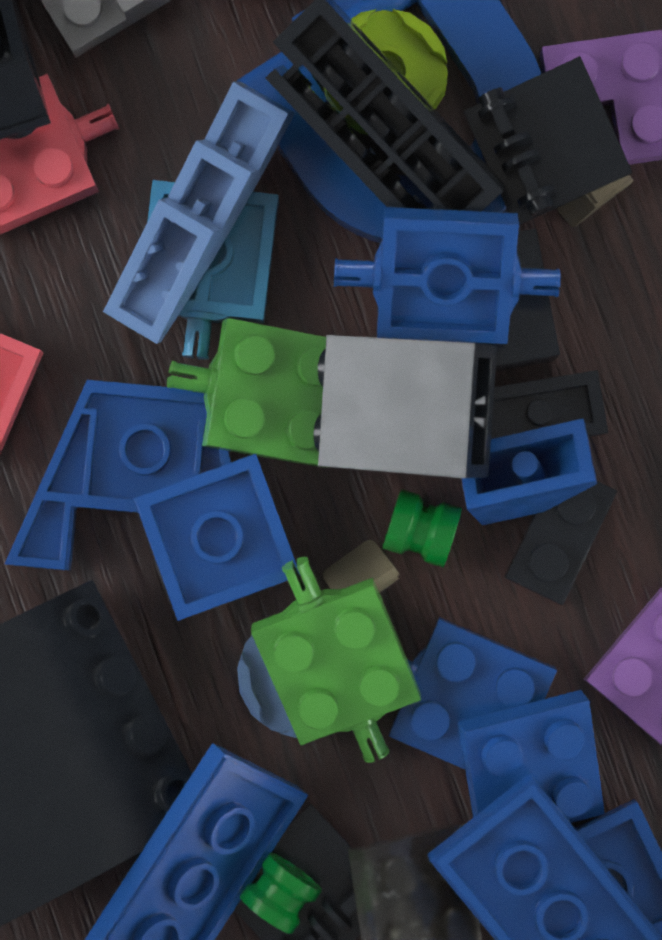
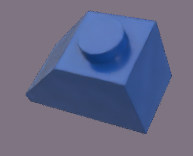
M584 419L491 439L488 477L461 478L467 510L483 526L545 512L596 485L597 479Z

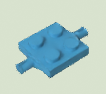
M152 180L148 220L158 200L168 198L175 182ZM252 192L215 258L178 315L187 320L184 349L182 352L183 357L194 359L197 334H199L197 358L200 360L209 359L212 323L222 322L226 318L264 323L279 195Z

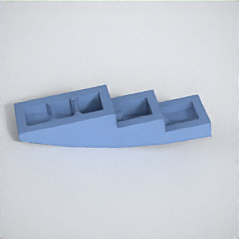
M242 82L232 83L205 139L196 140L168 198L158 200L103 310L104 313L156 344L162 342L246 205L295 114L293 111Z

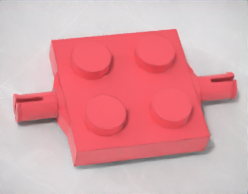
M48 74L39 77L51 123L36 128L31 134L23 138H4L0 140V235L99 192L87 165V147L85 143L120 129L109 104L74 119L73 115L61 104Z

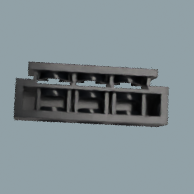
M315 0L273 41L294 65L289 70L284 65L274 68L265 78L386 207L482 212L503 192L504 183L334 0ZM304 66L344 108L340 113L327 100L325 102L321 100L310 88L312 83L300 72ZM348 114L388 155L385 160L372 147L368 149L355 136L357 131L344 119ZM395 162L432 204L427 207L416 194L412 196L400 184L401 178L389 167Z

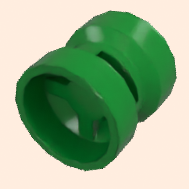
M400 489L382 549L398 554L409 550L421 554L424 562L443 568L454 540L462 508L446 502L437 506L429 504L427 508L423 506V500L419 494Z

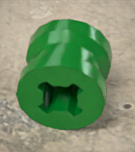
M269 852L262 863L263 874L257 883L247 884L240 894V899L254 913L272 926L288 934H293L300 924L298 913L305 903L315 902L322 892V888L300 868L283 857Z

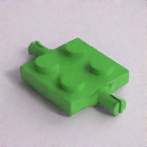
M226 318L222 322L218 352L210 363L209 368L177 363L176 361L171 362L168 373L192 377L193 379L172 375L167 378V388L204 394L207 418L202 446L248 455L256 454L259 457L309 466L330 468L318 466L319 451L315 448L313 438L315 422L322 411L323 387L318 379V362L322 351L326 349V337Z
M297 558V569L294 561L291 560L282 566V571L287 577L296 600L281 613L252 623L251 634L300 746L336 732L353 731L364 761L367 763L375 762V751L379 760L389 754L390 750L376 721L386 713L421 701V694L374 579L372 577L343 589L320 590L309 565L308 558Z

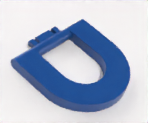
M334 0L350 18H353L360 12L377 9L376 12L382 10L392 12L393 9L404 11L413 4H416L468 82L477 104L480 103L478 98L488 91L499 87L506 91L541 74L532 50L499 0ZM300 12V13H298L297 15H295L294 17H292V22H293L302 12ZM280 52L236 80L235 82H242L295 113L277 148L314 203L336 223L352 233L381 243L384 207L386 206L265 78L274 68L284 65L289 70L294 64ZM304 66L300 72L312 83L310 88L325 102V94L312 74ZM474 139L470 147L486 163L478 143ZM397 174L401 178L400 184L412 196L416 194L427 207L432 204L408 176ZM501 195L494 199L482 212L503 213L507 208Z

